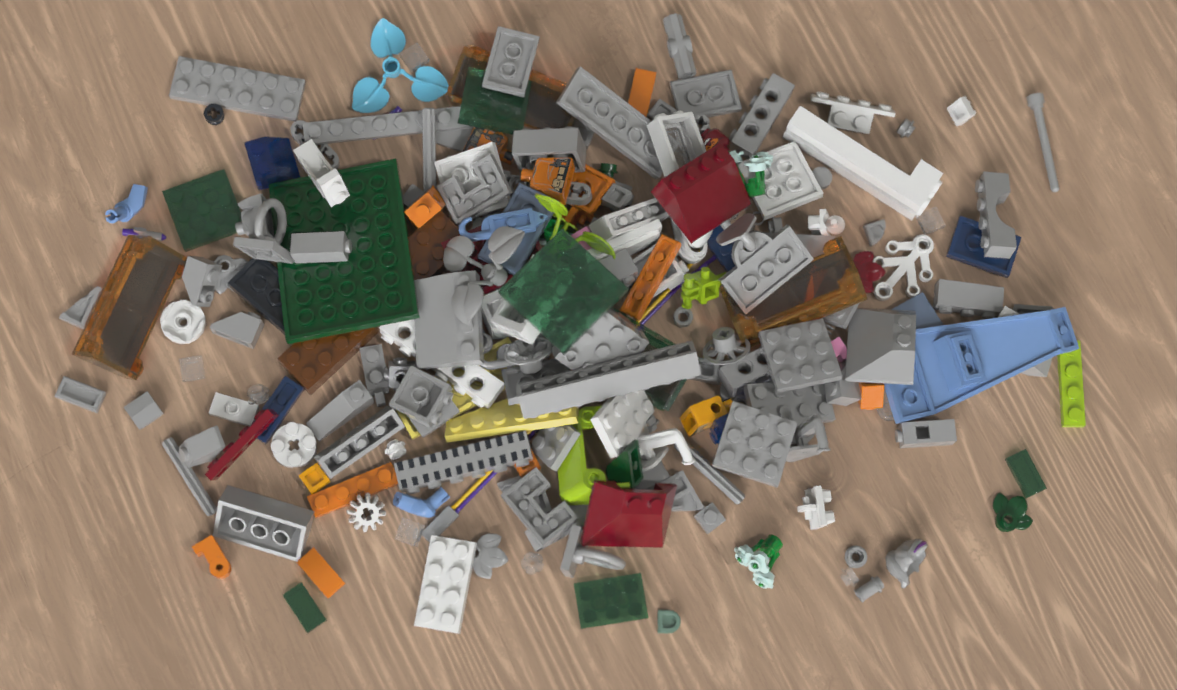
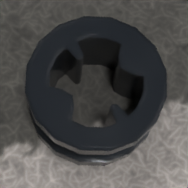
M210 104L204 110L205 119L210 125H219L223 122L225 115L220 105ZM212 111H216L217 114H220V115H216L217 118H215V119H212V116H211V115H212Z

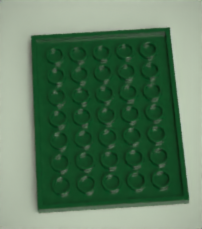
M396 158L337 170L350 196L342 203L332 207L322 197L309 176L269 184L270 198L279 200L286 212V232L280 246L290 252L291 235L293 233L344 231L348 240L350 239L352 242V252L348 254V261L295 263L293 261V264L277 262L287 344L420 318L399 167ZM271 207L273 230L275 237L278 226V217L276 210L273 207Z

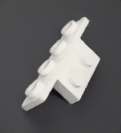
M816 92V94H811L810 96L813 102L831 105L827 123L835 128L869 134L874 113L895 117L896 114L891 109L892 106L886 104H879V107L870 105L871 102L865 100H858V103L851 102L848 97L837 96V99L831 98L828 93Z

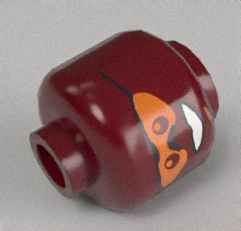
M707 128L701 134L706 151L719 143H722L727 151L730 150L727 147L730 142L729 138L719 129Z

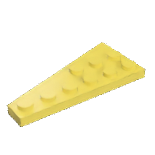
M508 399L492 404L489 409L483 407L447 421L445 439L448 443L525 430L530 431L578 424L579 407H571L559 412L543 414L536 418L524 419L520 404L509 406Z

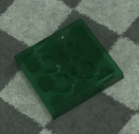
M468 67L458 124L513 135L514 131L522 130L532 80L528 81L525 96L520 97L483 88L482 83L486 71Z
M225 169L162 191L185 252L237 234L235 223L242 221L241 211Z

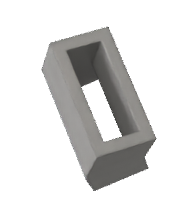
M148 391L124 407L139 430L164 414Z

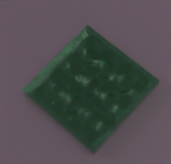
M562 228L498 290V293L564 355L628 292V287Z

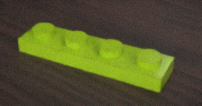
M1077 340L1079 349L1057 355L1061 427L1086 426L1080 340Z

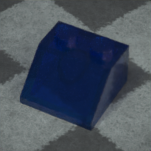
M265 136L244 142L258 190L269 188V184L301 178L289 138Z

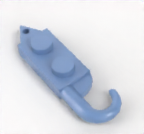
M532 208L490 215L483 220L482 231L468 233L465 230L466 224L472 221V217H467L461 221L459 233L461 236H465L472 242L490 239L492 233L502 226L519 229L525 233L536 232V228L548 219V215L533 211Z

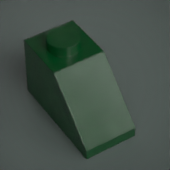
M634 439L618 457H615L607 465L606 475L608 476V481H615L616 483L629 482L630 489H635L643 480L638 440Z

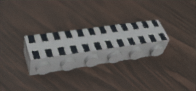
M525 430L394 463L399 489L403 493L406 492L407 495L420 492V488L428 487V489L439 488L442 486L441 483L448 481L451 484L464 481V477L472 476V478L483 477L486 475L485 472L494 470V473L508 470V466L516 464V467L527 466L529 461L533 460L528 434Z

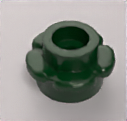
M600 163V169H597L611 178H614V174L618 173L616 164Z

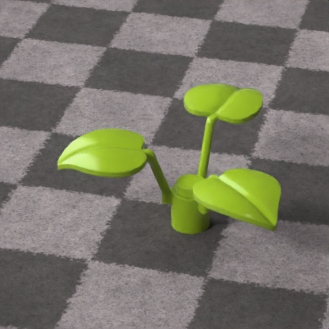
M535 193L534 196L548 211L555 213L551 217V219L556 220L555 227L549 239L550 242L543 252L547 257L559 262L565 251L569 253L571 248L578 242L585 241L593 249L611 255L615 260L616 255L611 245L602 237L591 232L584 231L583 235H580L567 245L568 240L563 237L564 233L574 234L579 231L574 225L562 218V215L567 216L568 210L559 201ZM559 225H564L560 234L557 235Z

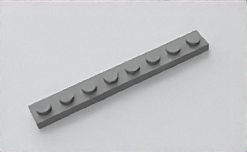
M475 105L435 109V132L474 128L477 123ZM422 110L302 123L304 140L306 143L312 139L315 145L422 134Z

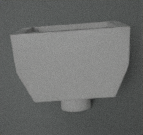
M261 193L238 203V206L243 210L241 212L242 221L235 223L238 235L246 234L249 238L256 239L254 233L255 217L260 205L267 200ZM270 208L264 218L263 232L264 236L274 238L272 211Z

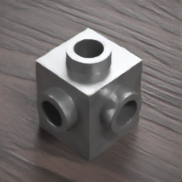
M394 358V361H389V368H384V381L389 382V388L397 391L410 366L416 368V361H407L406 358Z

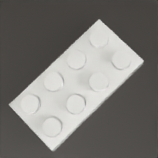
M431 535L414 626L460 634L477 543Z

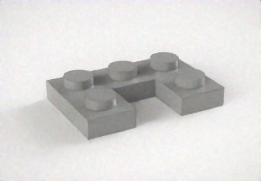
M489 154L472 164L481 185L466 193L458 176H453L437 186L456 225H460L461 221L465 218L477 215L513 193L493 154Z
M536 467L502 493L501 498L544 548L570 528L572 524L574 525L579 521V518L565 501L547 515L534 499L550 488L551 485Z

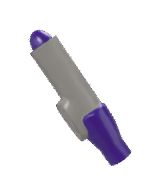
M142 227L123 229L122 231L123 236L154 241L166 239V235L163 233L147 231L146 228Z

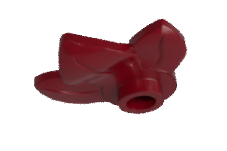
M863 251L856 254L852 262L844 265L842 276L847 282L864 289L865 293H873L874 287L872 282L881 279L886 274V271L881 265L873 262L874 253L872 251ZM850 269H855L857 274L852 275Z

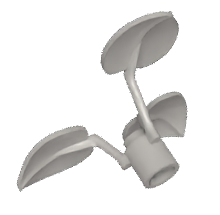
M502 226L492 233L488 241V248L492 251L489 257L494 264L482 265L469 258L474 251V244L465 236H456L447 243L443 262L449 271H461L468 261L482 269V277L486 280L470 281L467 286L460 285L455 290L451 304L454 314L460 321L470 325L472 318L479 310L484 297V292L479 285L492 286L494 284L501 286L506 282L507 272L502 269L503 266L500 264L506 262L515 252L524 237V231Z

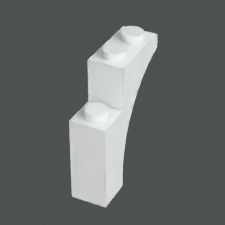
M312 139L293 150L298 161L331 207L342 203L350 196L336 168L333 169Z

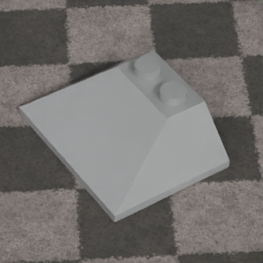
M857 308L848 324L845 381L913 385L916 311Z

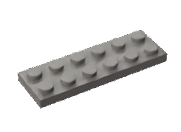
M179 56L169 97L174 100L207 106L218 104L223 109L295 122L298 119L306 81L305 79Z
M581 66L578 67L556 103L655 179L660 178L663 171L647 125L652 121ZM667 134L674 153L679 142Z

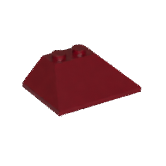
M593 481L580 545L663 548L677 485L673 483H655L654 490L622 489L615 481Z

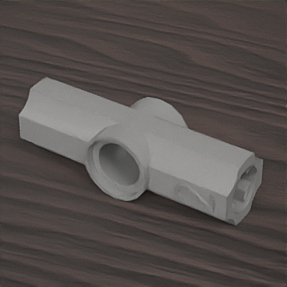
M677 13L671 14L663 19L668 38V52L670 58H673L678 79L691 78L696 75V68L692 58L691 40L689 35H686L682 16Z

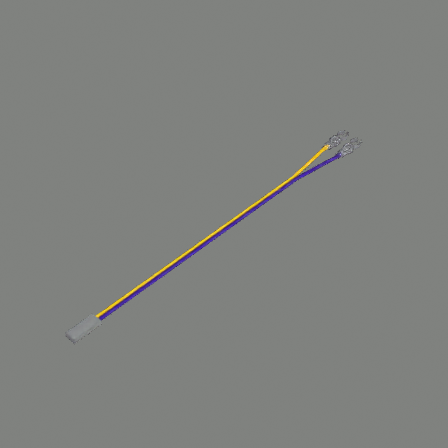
M756 211L753 213V215L760 214V212ZM739 213L730 218L729 221H734ZM763 221L761 223H755L750 231H754L755 225H761ZM712 256L692 273L701 271L702 267L708 266L717 258ZM688 263V269H690L693 264ZM683 283L672 290L667 288L646 309L641 320H636L633 324L641 328L672 297ZM540 429L526 431L527 434H528L529 440H530ZM494 470L485 472V476L480 477L454 505H448L421 532V535L429 543L431 535L440 536L459 517V511L497 474L494 473Z

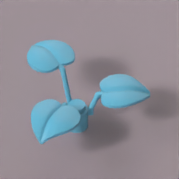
M382 18L373 30L371 49L379 58L389 56L382 64L385 73L383 74L381 84L371 77L363 78L356 84L353 91L352 108L360 113H373L383 109L390 97L388 91L383 88L388 77L396 78L400 74L414 81L411 87L412 93L422 102H431L449 91V85L446 78L433 67H419L416 70L415 77L401 69L399 61L393 58L392 54L396 55L403 51L406 45L405 35L397 26Z

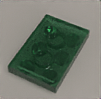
M641 573L573 584L580 629L649 618Z

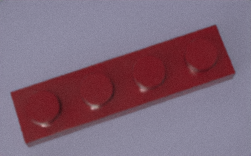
M262 409L254 417L256 421L251 426L247 425L238 434L240 438L235 443L231 442L224 448V454L221 458H215L207 466L209 470L205 475L211 481L218 480L279 415L273 409Z

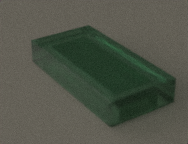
M1026 449L1005 459L1025 499L1047 489Z
M302 582L283 594V597L307 633H310L327 621Z

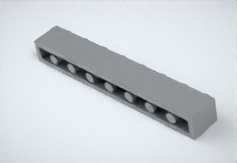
M688 341L515 386L523 418L527 419L536 418L551 412H559L571 407H580L594 401H603L606 398L618 395L624 396L630 392L647 390L650 387L662 384L667 385L682 379H691L694 376L701 375L693 341Z

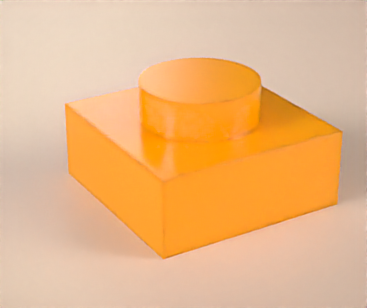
M315 463L298 475L311 494L316 493L330 483L329 478L318 463Z

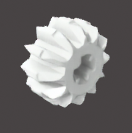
M366 493L365 499L362 500V497L358 494L356 496L359 501L358 503L353 500L349 502L354 508L347 509V514L352 515L348 520L350 523L355 522V529H359L363 525V531L367 532L368 525H370L373 530H376L374 523L382 524L383 520L379 516L386 515L384 510H380L385 505L383 502L377 503L379 499L377 495L373 496L370 500V494ZM364 508L370 510V515L368 517H365V515L363 514Z

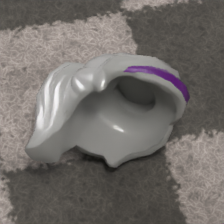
M922 539L905 541L896 550H891L886 555V568L892 576L901 582V588H906L910 584V575L914 571L919 572V566L926 557L925 549L928 545Z

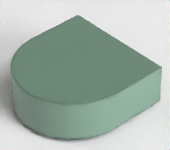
M657 610V634H670L677 631L681 624L680 616L673 610Z

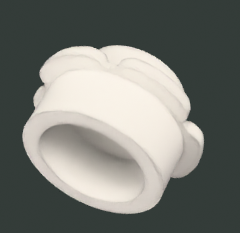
M397 439L390 441L385 449V454L392 460L402 457L406 453L405 442Z

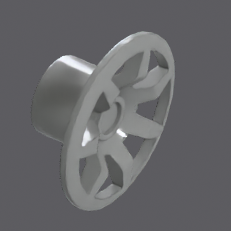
M721 327L713 332V339L703 348V357L707 362L715 365L733 364L748 355L751 348L750 342L743 336L735 335L732 328ZM742 343H745L746 348H745V347H739V346H740ZM710 347L714 348L713 350L707 352ZM734 351L743 354L736 358ZM718 353L716 360L710 358L716 356V354ZM728 354L731 360L723 361L724 356Z
M537 337L533 344H528V347H525L523 344L525 341L520 339L506 347L504 350L505 360L511 364L520 365L522 373L533 374L542 369L541 360L550 354L552 344L545 338ZM536 341H541V343H538L537 346L535 347V342H536ZM514 346H517V348H518L520 351H518V350H516V349H511V348H513Z

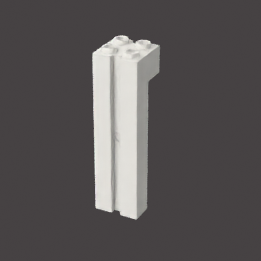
M801 106L789 121L782 137L790 143L796 141L801 150L911 221L915 215L920 217L943 183L939 180L943 173L922 159L909 176Z

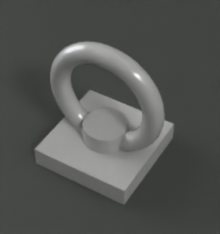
M275 198L265 200L260 205L255 217L254 233L256 239L235 237L233 246L254 259L293 264L294 260L290 252L280 246L287 225L286 212L282 203ZM271 207L276 210L278 217V226L274 238L264 236L263 232L264 218Z
M572 524L560 567L564 576L574 578L577 564L583 565L584 562L615 570L625 568L626 563L622 558L604 551L588 548V546H581L583 529Z

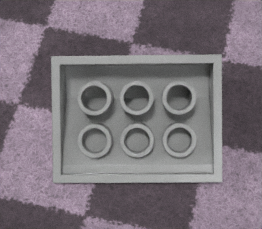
M476 271L453 272L415 280L420 318L415 319L417 369L484 365L482 307L480 306L470 325H467L456 317L451 304L452 296L458 286H467L470 281H480V276Z

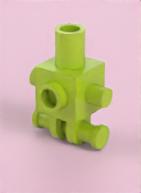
M702 267L701 271L685 274L683 277L684 283L681 286L682 308L691 309L693 299L698 300L700 304L704 305L707 304V301L718 298L719 289L723 287L718 279L727 272L715 275L708 267Z

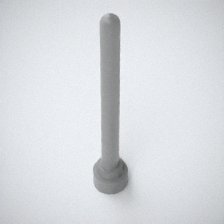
M1043 93L1031 94L1026 99L1028 106L1034 111L1050 189L1052 192H1058L1059 184L1042 111L1043 104L1045 103Z

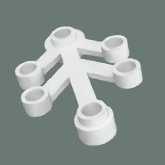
M918 235L910 242H896L892 240L885 246V251L889 255H894L898 251L913 250L908 256L889 258L877 256L874 258L873 262L880 260L883 268L899 266L886 282H880L875 287L874 295L878 300L886 301L893 293V286L905 272L908 287L905 291L906 295L913 298L919 294L920 288L917 285L914 263L919 256L922 268L919 273V279L922 282H929L932 279L933 272L930 269L929 254L934 248V243L929 236ZM919 243H924L926 248L921 249ZM889 245H894L896 250H890ZM923 272H927L929 278H925ZM909 288H914L916 290V294H912L909 291ZM879 290H884L886 295H880Z

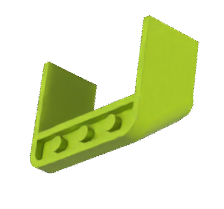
M590 406L580 409L578 424H571L581 434L557 470L560 499L569 506L589 504L593 481H606V476L600 469H586L582 430L594 428L590 419L602 406ZM629 482L617 483L622 489H630Z

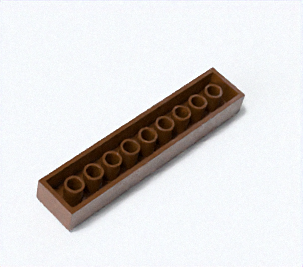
M441 210L409 237L415 280L438 276L447 270L443 262L444 249L441 243L460 235L459 228ZM380 326L297 342L291 345L277 359L280 365L312 395L347 363L360 348L364 347L380 332Z

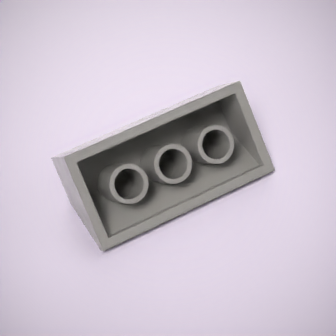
M228 485L218 501L213 536L298 561L302 557L310 534L315 511Z

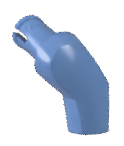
M133 184L129 197L117 203L114 209L106 211L105 215H110L105 217L107 222L113 224L117 221L127 222L144 207L148 187Z
M442 487L426 500L396 492L393 498V505L414 515L431 518L435 516V510L451 497Z

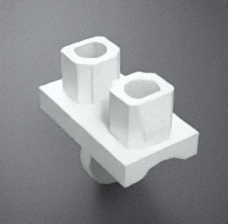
M820 209V215L808 216V228L811 230L812 235L831 236L830 233L837 235L845 229L843 218L837 215L830 217L826 209Z
M821 486L806 489L805 497H802L803 505L797 507L798 512H804L805 520H809L810 530L819 529L835 522L834 512L825 511L824 503L831 502V491L822 489Z

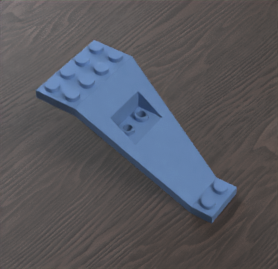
M1066 307L916 329L913 385L883 383L895 424L937 414L1058 354L1079 349Z

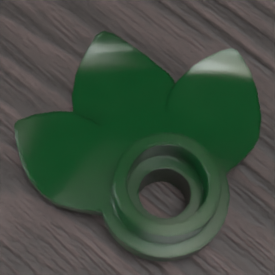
M998 493L995 496L992 507L997 514L995 524L1000 531L1025 530L1031 526L1033 519L1025 514L1028 504L1023 496H1015L1010 500L1002 493Z

